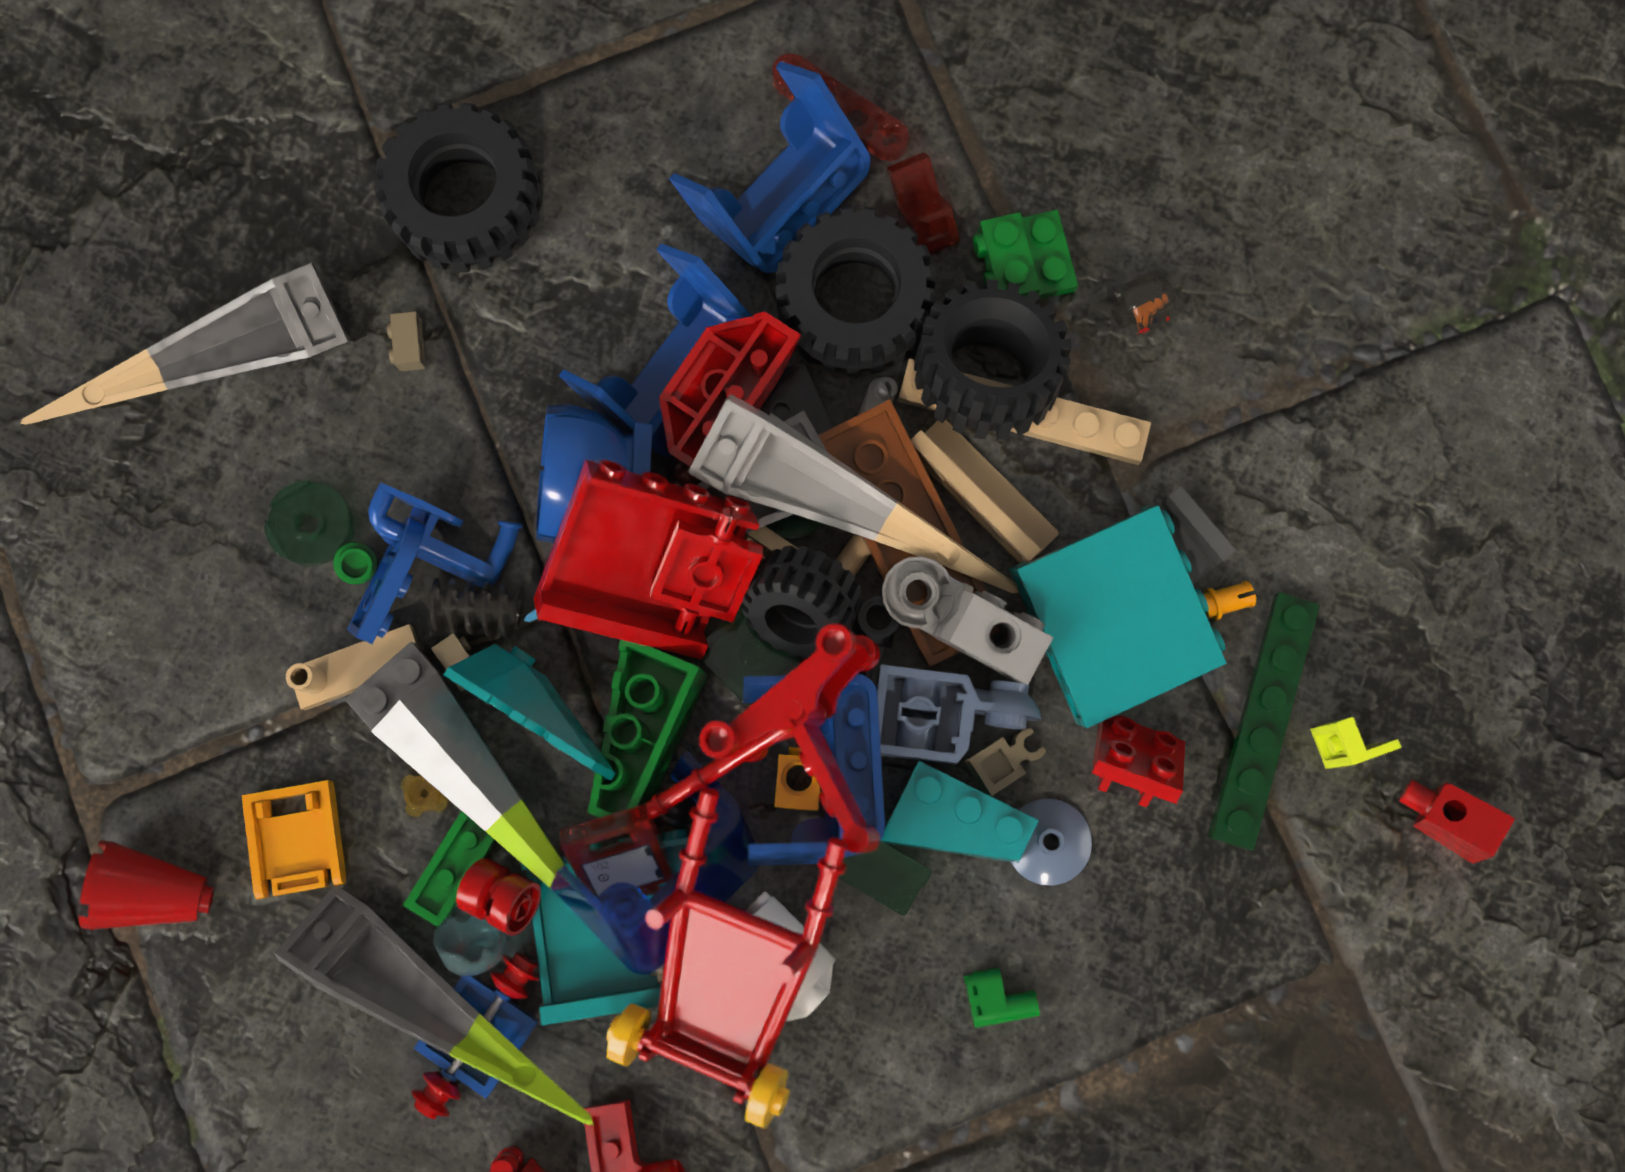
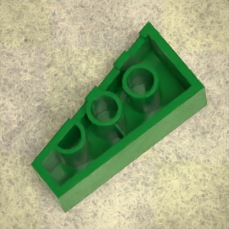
M620 639L618 648L620 655L617 671H614L611 685L613 692L609 713L605 717L603 727L605 734L601 750L602 755L616 774L612 780H609L595 772L587 813L625 830L639 834L643 824L637 818L635 809L650 801L652 796L657 793L708 675L700 667L655 648Z

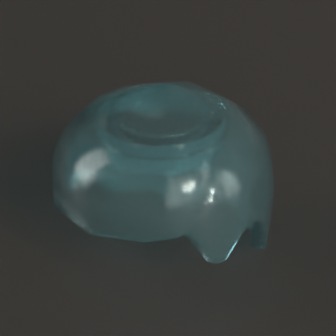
M472 915L464 921L448 916L435 930L433 944L445 967L450 972L461 977L475 976L492 969L500 962L506 951L507 935L489 925L487 920H479Z

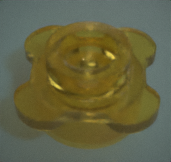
M408 775L402 780L401 789L404 791V799L407 803L405 810L411 817H419L423 812L430 810L442 812L448 806V798L423 776L415 777ZM424 789L428 791V796L425 798L421 796V791Z

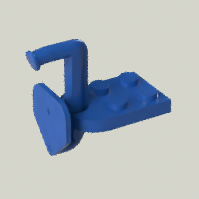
M380 482L371 499L368 514L372 526L382 539L388 543V546L346 630L355 637L370 644H373L376 636L380 638L385 636L394 616L389 613V610L395 598L402 599L411 584L413 575L409 574L408 571L415 557L479 587L486 588L494 585L499 579L514 548L519 529L523 528V524L498 521V525L501 527L497 540L486 562L430 536L437 520L457 527L462 526L463 520L421 499ZM394 498L413 507L410 515L402 523L386 515Z

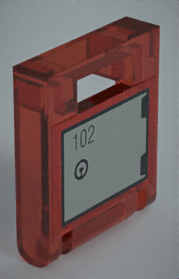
M646 804L560 830L561 848L586 897L597 912L604 910L603 901L608 900L611 907H615L661 893L663 891L662 883L667 882L670 889L676 887L678 879L676 869ZM628 832L632 838L591 851L590 844Z

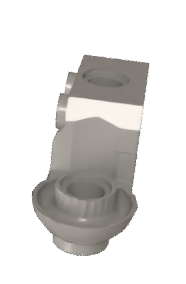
M923 556L908 557L896 563L887 573L882 587L883 603L889 615L897 622L911 628H920L939 641L1016 682L1029 684L1053 639L1052 636L1043 632L1046 624L1024 612L1019 614L1014 611L1013 614L1004 611L1007 603L986 591L982 593L976 591L973 594L972 586L950 577L947 570L938 562ZM914 580L921 581L927 588L926 599L918 605L912 604L906 597L907 586ZM995 624H998L1002 630V637L997 644L993 645L990 640V631Z

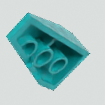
M494 644L449 666L443 674L481 700L509 715L517 723L537 735L543 736L544 740L589 769L609 780H612L616 774L548 678L532 667L536 659L516 646L509 653Z

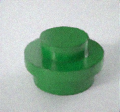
M349 542L337 550L333 560V567L335 573L342 581L355 585L362 584L373 577L377 568V558L374 551L368 545L361 542Z

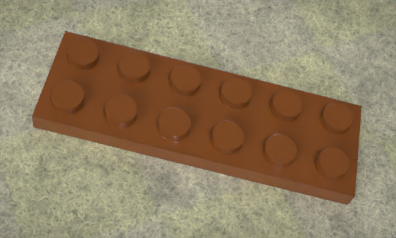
M890 399L818 435L829 454L964 547ZM862 537L883 580H885L887 573L896 563L908 557H918ZM942 566L947 570L950 577L972 586L973 594L976 591L981 593L986 591L981 580ZM919 580L910 582L906 589L908 601L918 605L926 599L927 588L925 584ZM998 624L992 627L990 636L1002 631ZM908 627L927 667H931L960 652L920 628Z

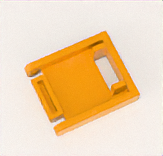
M326 780L241 795L253 892L256 899H263L269 896L268 880H271L273 896L328 887V869H331L334 885L346 883V870L334 781ZM305 795L307 810L311 811L273 817L272 800Z

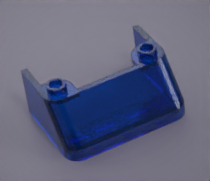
M686 751L679 759L670 777L678 783L691 775L693 770L696 768L700 769L703 766ZM715 780L709 784L708 788L719 792L715 809L718 819L717 822L711 824L708 835L710 840L706 843L704 850L707 860L705 864L700 865L694 890L726 903L752 877L759 866H748V844L756 843L738 802ZM701 789L691 795L697 804ZM565 865L557 871L550 888L630 971L639 975H649L656 972L664 964L670 919L660 928L655 929L647 924L646 915L675 890L680 869L650 899L636 886L626 882L612 884L596 898Z

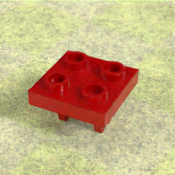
M1113 716L1098 724L1092 774L1099 776L1098 780H1100L1097 790L1106 793L1111 782L1114 781L1138 790L1139 795H1141L1138 805L1147 808L1153 796L1177 804L1183 792L1186 741L1178 739L1167 731H1156L1137 724L1134 720L1125 716Z

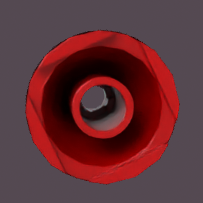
M99 841L98 846L103 850V853L92 854L81 892L80 904L89 905L88 917L79 916L80 928L92 930L195 922L199 920L201 913L209 914L214 897V887L207 886V877L117 842Z

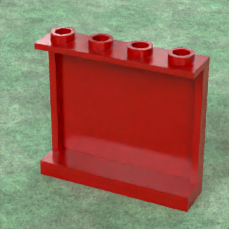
M585 459L533 598L537 619L703 659L708 648L704 630L710 617L697 616L689 635L684 636L683 629L681 634H678L673 629V626L677 621L680 610L669 603L650 598L651 586L679 519L715 529L722 510L730 508L731 515L734 509L740 513L741 517L737 522L733 535L743 539L747 528L758 530L759 527L750 504L735 496L728 495L724 499L710 495L707 490L694 484H685L684 487L671 484L664 477L652 472H644L642 475L629 472L622 465L614 461L601 460L598 463Z

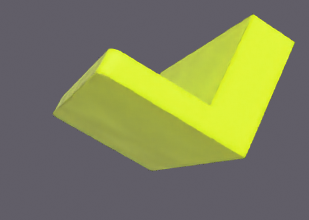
M1353 717L1325 723L1310 729L1326 769L1355 765L1402 748L1399 739L1364 746Z

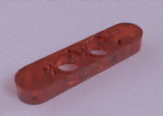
M787 53L775 60L772 69L773 84L779 93L791 101L795 99V96L776 69L780 61L819 73L828 89L834 93L835 100L845 116L852 110H861L867 114L868 121L863 126H852L867 151L885 161H895L905 154L908 147L909 133L901 121L797 54ZM876 121L879 122L878 132L873 130ZM892 133L897 135V144L890 143L888 147L883 145V136L890 137Z

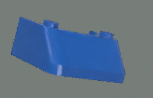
M782 61L778 63L776 69L795 96V99L783 111L780 120L781 132L789 145L736 200L731 192L720 187L709 189L676 173H673L669 178L703 225L752 267L765 273L777 271L778 263L783 261V250L788 241L796 242V231L805 223L809 224L812 228L816 226V216L828 211L831 215L862 182L870 168V155L820 74Z
M661 243L656 251L680 275L671 287L667 298L669 311L679 323L631 385L626 380L615 375L607 376L595 385L564 369L559 374V377L591 407L627 434L633 432L635 423L651 424V451L662 457L671 458L673 456L668 452L659 396L707 327L751 317L752 315L700 257Z
M857 674L841 692L837 701L836 714L830 719L826 718L819 728L867 825L876 828L881 842L885 831L878 696L874 683L868 677ZM787 675L745 676L743 678V704L756 702ZM825 810V818L807 819L799 823L792 833L791 843L748 844V866L817 864L819 858L825 857L830 838L842 839L844 831L836 816L832 818ZM846 850V853H845V856H844V857L853 856V855L862 854V853H851V852H849V851Z

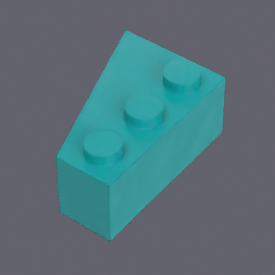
M919 761L885 828L881 842L1019 863L1039 820Z

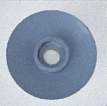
M1038 799L1021 807L1019 811L1039 820L1020 862H1011L1015 870L1027 880L1040 885H1059L1076 877L1086 866L1092 848L1091 832L1082 814L1070 804L1057 799ZM1049 833L1056 835L1058 838V846L1054 850L1046 849L1043 844L1044 837Z

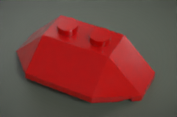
M765 311L753 314L751 317L707 327L659 396L669 454L686 466L691 467L730 394L760 409L778 383L801 338V334Z

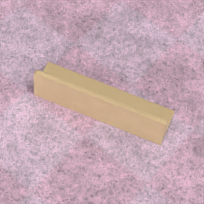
M938 420L925 433L920 430L911 439V442L925 470L1018 563L1033 561L1058 536V530L960 433L952 430L953 426L947 420L943 423Z

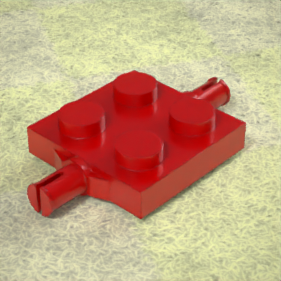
M730 508L722 510L715 529L706 528L680 519L677 522L651 586L650 598L669 603L680 610L677 621L673 626V629L678 634H681L683 629V635H689L697 616H712L733 623L762 559L763 545L733 535L737 522L741 517L740 513L734 509L731 515Z

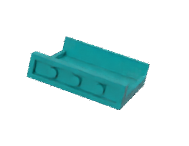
M1159 505L1144 506L1140 508V512L1031 562H1021L1008 568L1014 583L1018 586V592L1028 615L1046 624L1043 632L1053 637L1045 654L1076 724L1085 728H1089L1227 664L1222 653L1226 649L1224 640L1215 627L1211 628L1205 614L1209 611L1208 603L1203 593L1198 588H1194L1189 577V573L1192 572L1190 561L1182 549H1177L1171 535L1175 533L1174 524L1169 514L1165 510H1161Z
M687 829L661 833L662 842L649 843L664 875V880L598 900L580 865L646 845L644 836L618 840V849L602 851L601 843L576 846V855L561 857L605 923L606 932L599 931L525 865L521 864V871L526 870L527 878L536 882L541 888L540 903L532 918L543 1005L539 1007L541 1026L622 1013L631 1003L646 1009L658 1007L661 984L657 983V976L648 975V967L652 966L653 955L666 953L670 919L660 928L655 929L647 924L646 915L675 890L683 861L679 857L680 850L686 848L689 838ZM700 865L694 890L707 895L703 865Z

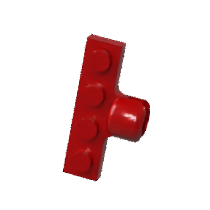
M630 1099L589 1105L584 1108L591 1115L593 1125L584 1123L591 1172H686L681 1162L676 1159L651 1163L641 1161L637 1151Z

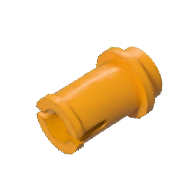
M1242 581L1239 584L1218 590L1210 587L1206 588L1203 595L1209 607V611L1205 613L1207 619L1211 618L1214 621H1218L1222 618L1223 614L1254 607L1256 605V594L1238 598L1239 594L1254 590L1249 581Z

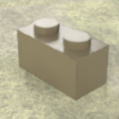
M416 311L390 314L391 323H387V333L389 339H392V348H389L391 364H394L399 371L426 369L422 319Z
M452 633L431 649L447 670L449 666L472 656L469 651L473 648L464 636L460 638ZM455 683L462 693H469L468 690Z

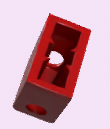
M1411 779L1398 800L1419 813L1413 824L1415 828L1472 864L1494 857L1515 821V818L1447 782L1432 791ZM1443 808L1448 811L1450 820L1445 817Z

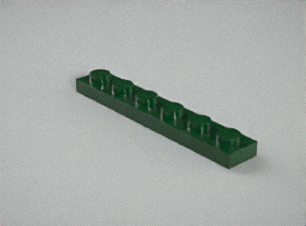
M1280 592L1274 595L1208 838L1249 851H1254L1320 604Z

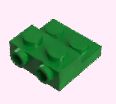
M1058 210L1027 217H1021L1019 212L980 221L977 234H973V245L977 258H983L987 272L983 273L984 286L986 280H998V289L1007 290L1009 282L1020 285L1018 294L1027 297L1032 290L1041 296L1040 299L1076 292L1078 283Z

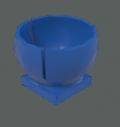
M571 404L547 405L540 466H544V471L540 470L536 540L554 544L585 459L598 463L601 460L614 461L622 465L626 471L640 475L644 472H650L652 425L635 423L633 432L625 435L597 411Z

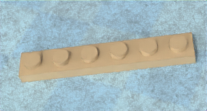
M909 358L898 402L935 411L936 404L926 408L921 401L923 389L916 390L914 381L916 371H914L915 360ZM963 373L970 379L984 385L1013 387L1012 385ZM1056 398L1051 411L1048 410L1045 419L1038 426L1032 421L1029 432L1022 435L1139 465L1142 462L1151 422ZM1013 427L1011 429V432L1017 433L1015 428Z

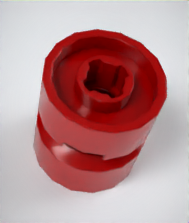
M481 858L467 870L457 890L456 903L457 907L479 920H487L489 925L509 936H515L522 932L534 917L541 899V888L536 882L518 873L511 874L510 870L489 858Z

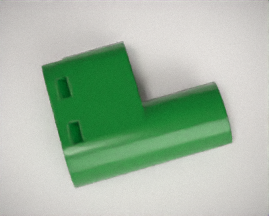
M999 967L972 971L971 975L964 976L974 1029L1040 1016L1038 1000L1034 990L1005 995Z

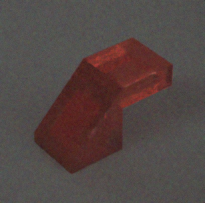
M922 152L888 166L887 170L897 205L907 226H910L918 234L917 245H926L931 254L960 242L952 207L939 194L930 157L925 152Z

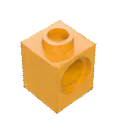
M789 747L788 755L779 754L774 807L818 812L820 785L815 776L812 777L810 786L803 791H794L787 785L786 777L788 772L794 767H803L799 758L801 749Z

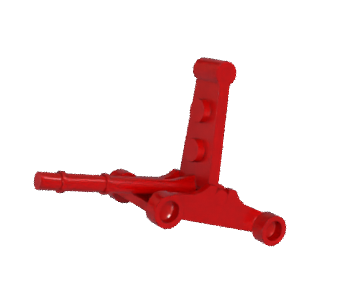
M829 624L823 627L816 638L817 651L732 722L713 721L701 730L699 742L702 751L707 756L716 759L700 769L696 768L692 771L691 775L661 794L653 795L650 801L635 809L639 821L642 824H646L660 814L668 813V809L700 789L708 788L711 782L743 762H759L767 755L769 747L779 741L795 737L801 749L799 758L803 767L811 777L815 776L823 791L819 793L823 807L832 818L836 816L844 831L842 840L848 844L846 850L851 853H869L874 851L880 843L879 832L876 828L867 825L819 727L826 718L830 719L836 714L839 696L859 672L869 671L876 666L880 658V649L877 643L869 637L854 635L847 627L839 624Z

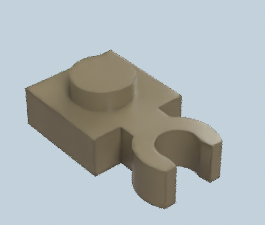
M1032 728L1017 732L1012 737L1010 746L1004 737H1001L964 760L983 793L993 796L1026 774L1020 762H1032L1040 759L1045 754L1046 750L1044 747L1036 749L1032 753L1025 749L1024 740L1034 733Z

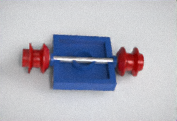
M515 952L513 957L503 954L502 958L507 965L503 972H491L494 985L497 987L496 990L469 971L464 972L454 990L520 1051L540 1020L512 1002L511 999L528 998L529 994L524 986L528 980L539 981L540 977L534 972L538 965L525 955ZM421 1040L413 1048L442 1068L441 1072H424L423 1077L427 1082L423 1090L413 1089L411 1091L412 1096L416 1100L413 1104L414 1107L430 1119L435 1120L438 1115L443 1117L450 1115L446 1103L449 1099L459 1100L462 1097L456 1083L457 1079L485 1099L491 1095L500 1081Z

